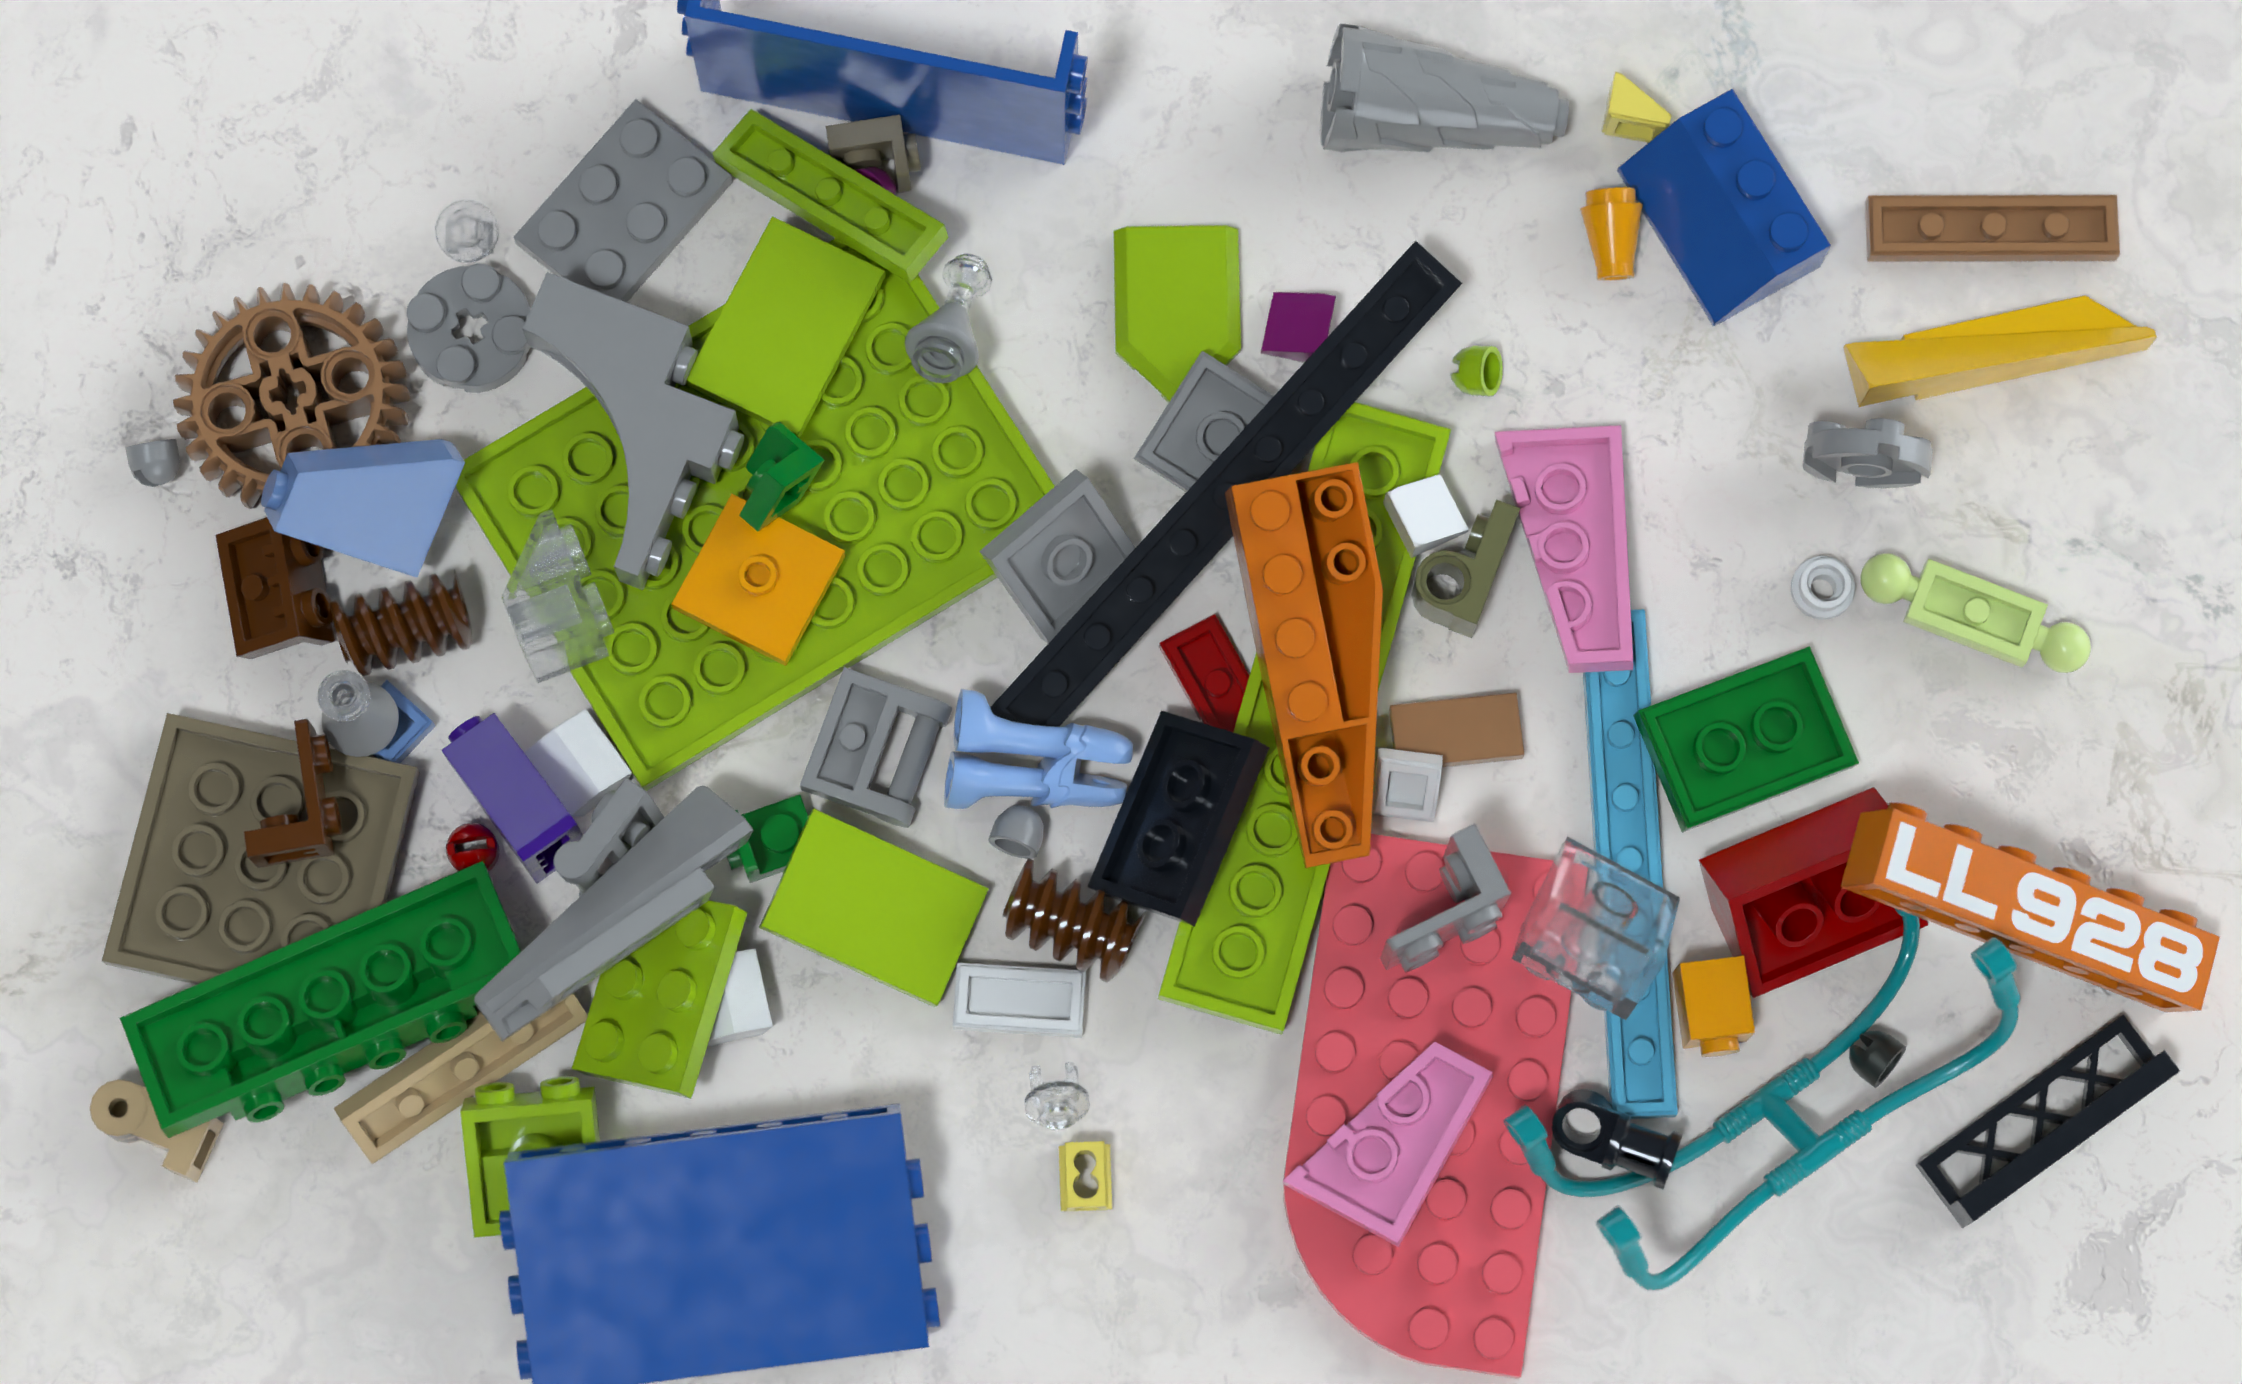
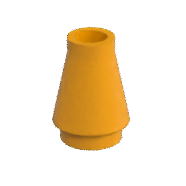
M1615 187L1585 192L1586 206L1581 207L1580 211L1596 265L1597 280L1611 281L1634 278V259L1643 205L1636 202L1635 189Z

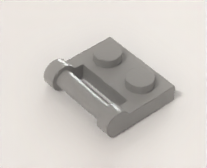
M844 667L800 783L801 790L874 815L890 824L908 828L916 810L911 806V802L939 727L947 726L953 708L940 700ZM900 711L915 717V721L886 796L869 789L897 713Z
M625 778L616 792L614 790L609 791L598 802L592 814V824L580 841L568 842L557 850L554 856L555 869L566 882L575 884L579 888L580 897L604 875L598 872V868L606 857L612 862L606 870L607 872L650 832L664 816L647 791Z

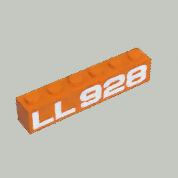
M1892 802L1889 803L1888 809L1860 814L1841 884L1842 888L1984 943L1995 937L2012 954L2165 1013L2201 1011L2220 937L2196 928L2197 918L2175 910L2162 909L2158 913L2143 907L2145 899L2130 891L2108 888L2106 892L2090 886L2091 877L2077 870L2063 867H2054L2052 870L2041 867L2035 864L2037 856L2027 850L2012 846H1999L1998 849L1981 843L1982 834L1971 828L1954 824H1945L1942 828L1927 822V812L1912 805Z

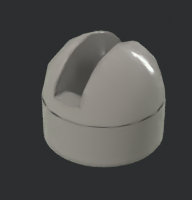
M176 439L125 447L132 475L142 485L152 487L164 485L173 480L179 470V452Z
M1012 806L998 815L988 841L993 847L1006 854L1032 859L1037 857L1040 849L1044 825L1039 814L1030 807Z

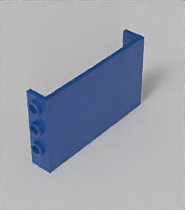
M678 0L677 13L683 15L682 35L688 36L686 55L694 58L701 92L850 122L900 115L904 133H915V135L1063 165H1065L1071 134H1081L1087 106L1085 93L1088 78L1085 77L1088 56L1078 55V32L1065 30L1055 78L724 12L721 11L720 0Z
M900 1104L510 1152L504 1162L510 1210L500 1211V1230L504 1250L515 1249L518 1275L508 1276V1291L512 1315L524 1314L527 1339L516 1342L517 1362L521 1380L532 1379V1384L653 1383L929 1347L928 1328L940 1327L936 1287L923 1289L920 1264L932 1262L928 1223L915 1224L912 1199L924 1198L920 1158L907 1160Z

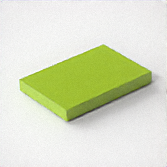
M772 216L695 359L686 380V385L769 426L780 422L800 438L885 279V270Z
M812 809L759 928L932 1007H936L941 1000L989 888L821 811Z

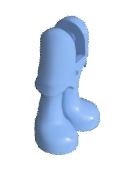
M960 690L955 713L953 740L955 750L961 752L952 751L949 757L945 780L944 807L966 809L981 798L994 796L1033 797L1031 801L1032 806L1050 805V808L1066 805L1107 807L1123 803L1127 790L1126 783L1109 777L1079 772L1081 759L1113 764L1130 763L1133 756V743L1130 739L1118 732L1089 725L1081 726L1070 723L1064 727L1010 721L994 715L986 697L982 693L974 690ZM962 752H996L1044 758L1037 768L992 763Z

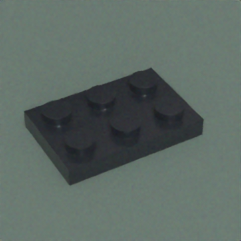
M1161 710L1087 887L1096 892L1102 890L1107 897L1118 901L1124 900L1130 905L1195 927L1269 751V747L1256 739Z

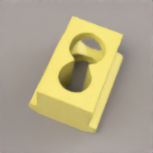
M1104 1141L1065 1142V1145L1058 1146L1061 1211L1112 1210L1110 1144H1104ZM1084 1154L1090 1155L1096 1162L1090 1178L1098 1184L1096 1195L1087 1199L1079 1197L1073 1189L1075 1182L1081 1176L1074 1165V1161L1077 1157Z

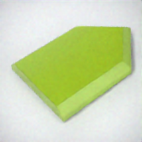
M1227 225L1132 226L1113 230L1115 353L1129 367L1137 370L1152 384L1168 403L1201 351H1204L1226 366L1241 352L1239 239L1237 228Z

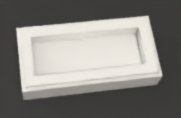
M957 963L953 1030L1082 1038L1086 971Z

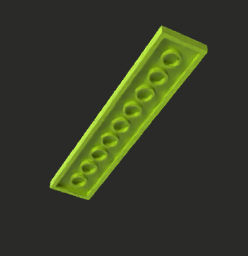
M1354 402L1315 445L1308 471L1358 462L1383 586L1379 691L1416 556L1410 557L1383 501L1386 492L1439 475L1451 429ZM1256 652L1234 733L1256 739L1268 746L1269 751L1195 927L1179 921L1158 1000L1282 1035L1330 863L1309 868L1304 866Z

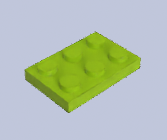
M709 900L602 973L597 983L571 1069L588 1076L692 1099L748 912L735 905Z

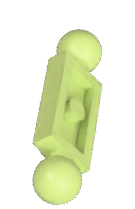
M1888 553L1872 557L1866 562L1861 571L1860 581L1862 589L1871 600L1881 604H1891L1901 599L1910 601L1903 622L2019 667H2023L2027 663L2032 649L2040 651L2043 662L2050 669L2060 673H2070L2080 669L2090 656L2091 644L2089 637L2078 625L2068 622L2057 623L2049 628L2041 625L2048 604L1934 560L1928 559L1919 578L1911 575L1910 569L1903 559Z

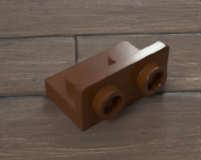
M267 517L215 535L236 657L254 659L303 642L321 646L334 642L333 618L330 608L331 598L326 592L321 563L323 547L275 532Z

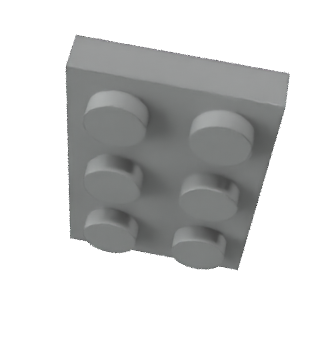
M635 99L515 234L514 240L516 245L552 274L628 302L733 183L732 178L727 171Z

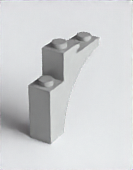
M547 272L522 330L529 347L537 349L559 362L588 388L609 416L620 437L628 471L629 500L623 541L614 569L620 582L643 590L649 575L652 574L658 577L665 567L672 546V541L665 539L674 516L683 519L690 508L696 491V483L690 481L691 476L716 484L722 467L728 470H732L744 442V434L738 433L739 424L734 410L674 388L676 383L683 386L686 385L688 375L698 356V350L692 348L693 341L689 326Z

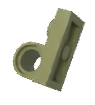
M1496 499L1490 518L1477 514L1465 546V550L1476 553L1474 559L1446 550L1434 552L1423 559L1417 569L1411 592L1413 605L1421 616L1433 623L1447 627L1448 630L1470 638L1473 637L1520 508ZM1435 575H1448L1459 585L1460 594L1448 600L1439 599L1431 594L1426 582Z

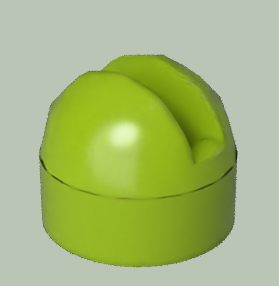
M1481 345L1461 349L1452 360L1453 363L1459 365V373L1450 374L1451 380L1465 394L1494 396L1500 387L1503 373L1502 358L1499 350L1495 346Z

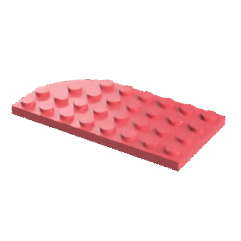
M1371 834L1370 856L1330 863L1326 877L1283 1180L1299 1165L1302 1166L1327 1143V1139L1344 1124L1347 1125L1377 1097V1094L1434 1042L1491 1071L1493 1077L1399 1247L1294 1191L1283 1183L1284 1206L1288 1226L1296 1251L1321 1295L1339 1316L1377 1346L1400 1358L1422 1365L1519 1379L1522 1374L1546 1183L1540 1176L1535 1175L1531 1171L1520 1146L1507 1130L1503 1120L1522 1106L1527 1105L1544 1126L1548 1134L1545 1140L1551 1151L1553 1136L1552 1120L1556 1112L1588 866L1490 851L1511 892L1502 911L1503 917L1496 921L1498 927L1466 944L1462 943L1459 935L1444 942V946L1438 949L1440 955L1437 958L1412 971L1405 972L1401 964L1386 970L1380 957L1389 938L1461 904L1465 900L1456 904L1447 891L1440 875L1439 869L1445 866L1443 855L1447 845Z

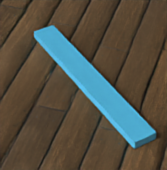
M1645 609L1631 610L1633 670L1583 672L1609 1102L1612 1109L1630 1115L1631 1119L1673 1118L1678 1115L1656 773L1633 716L1638 710L1651 706Z

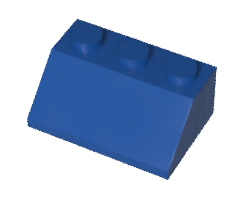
M1733 88L1678 118L1618 167V174L1626 187L1635 189L1636 202L1643 204V214L1713 327L1820 268L1831 247Z

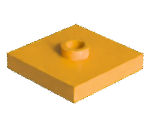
M731 494L675 596L672 607L674 610L786 666L846 556L845 550L780 517L757 531L739 516L747 501Z

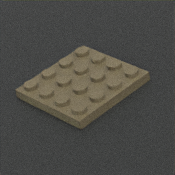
M167 713L102 962L114 967L197 985L386 903L420 771L414 766L368 756H349L330 748L333 771L323 774L326 798L336 797L342 824V835L332 836L334 855L257 868L247 857L244 831L261 829V820L277 815L293 814L299 816L300 822L308 821L297 741Z

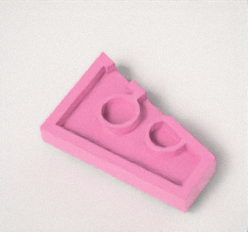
M1437 1042L1432 1043L1377 1094V1097L1347 1125L1344 1124L1327 1139V1143L1302 1166L1299 1165L1283 1180L1284 1185L1399 1247L1493 1077L1492 1072Z

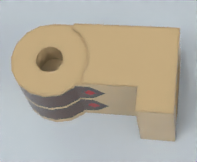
M120 1079L109 1081L99 1087L93 1095L90 1104L91 1119L99 1130L119 1142L133 1143L141 1140L168 1151L162 1167L195 1183L198 1182L224 1125L223 1122L215 1118L168 1139L161 1130L146 1088Z

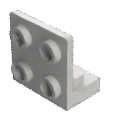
M1476 824L1451 835L1443 855L1445 866L1439 869L1444 885L1456 904L1463 900L1465 902L1389 938L1380 957L1386 970L1401 964L1405 972L1412 971L1437 958L1440 955L1438 949L1444 946V942L1459 935L1462 943L1466 944L1498 927L1496 921L1503 917L1502 911L1511 892Z

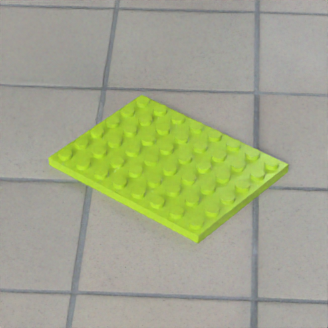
M836 238L828 243L885 270V279L800 437L804 443L824 459V462L800 502L781 515L780 518L845 550L846 556L786 666L674 610L672 607L675 596L731 494L746 501L752 494L746 487L752 477V474L746 468V464L766 430L770 427L769 425L687 385L683 386L676 383L674 388L734 410L739 424L738 433L744 434V442L732 470L722 467L716 484L691 476L690 481L696 483V491L690 508L683 519L674 516L665 539L672 541L665 567L658 577L652 574L649 575L643 590L620 582L614 569L627 522L629 500L628 471L620 437L609 416L587 387L464 459L465 465L455 486L456 490L641 788L645 791H648L842 673L844 667L850 668L998 578L979 551L1055 487L977 365L970 373L964 376L943 378L923 371L907 355L905 338L909 330L940 308L920 276L917 274L912 282L908 283ZM724 305L689 325L693 341L692 348L698 350V354Z

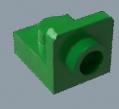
M776 422L768 427L746 464L747 470L752 474L746 487L752 494L739 516L757 531L800 502L824 462V459L780 422Z
M800 794L741 815L747 820L753 831L745 845L727 856L731 870L744 866L749 883L784 872L808 818Z

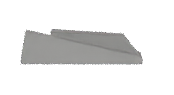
M706 786L696 787L475 995L474 1002L501 1041L503 1042L709 901L715 886L707 877L705 871L747 843L753 831L747 820Z

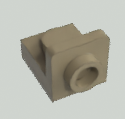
M900 115L825 126L831 157L853 170L865 167L878 168L882 165V160L893 159L899 193L911 191L909 172L921 171L915 133L903 135Z

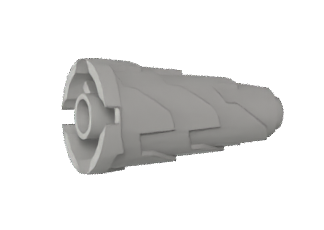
M1341 23L1336 29L1327 66L1332 67L1330 81L1324 82L1321 107L1320 140L1324 150L1347 152L1375 149L1430 152L1434 147L1493 149L1495 146L1541 148V144H1549L1553 136L1563 137L1569 114L1568 99H1560L1559 90L1548 87L1546 82L1512 75L1505 68L1453 57L1445 49L1397 39L1361 26Z

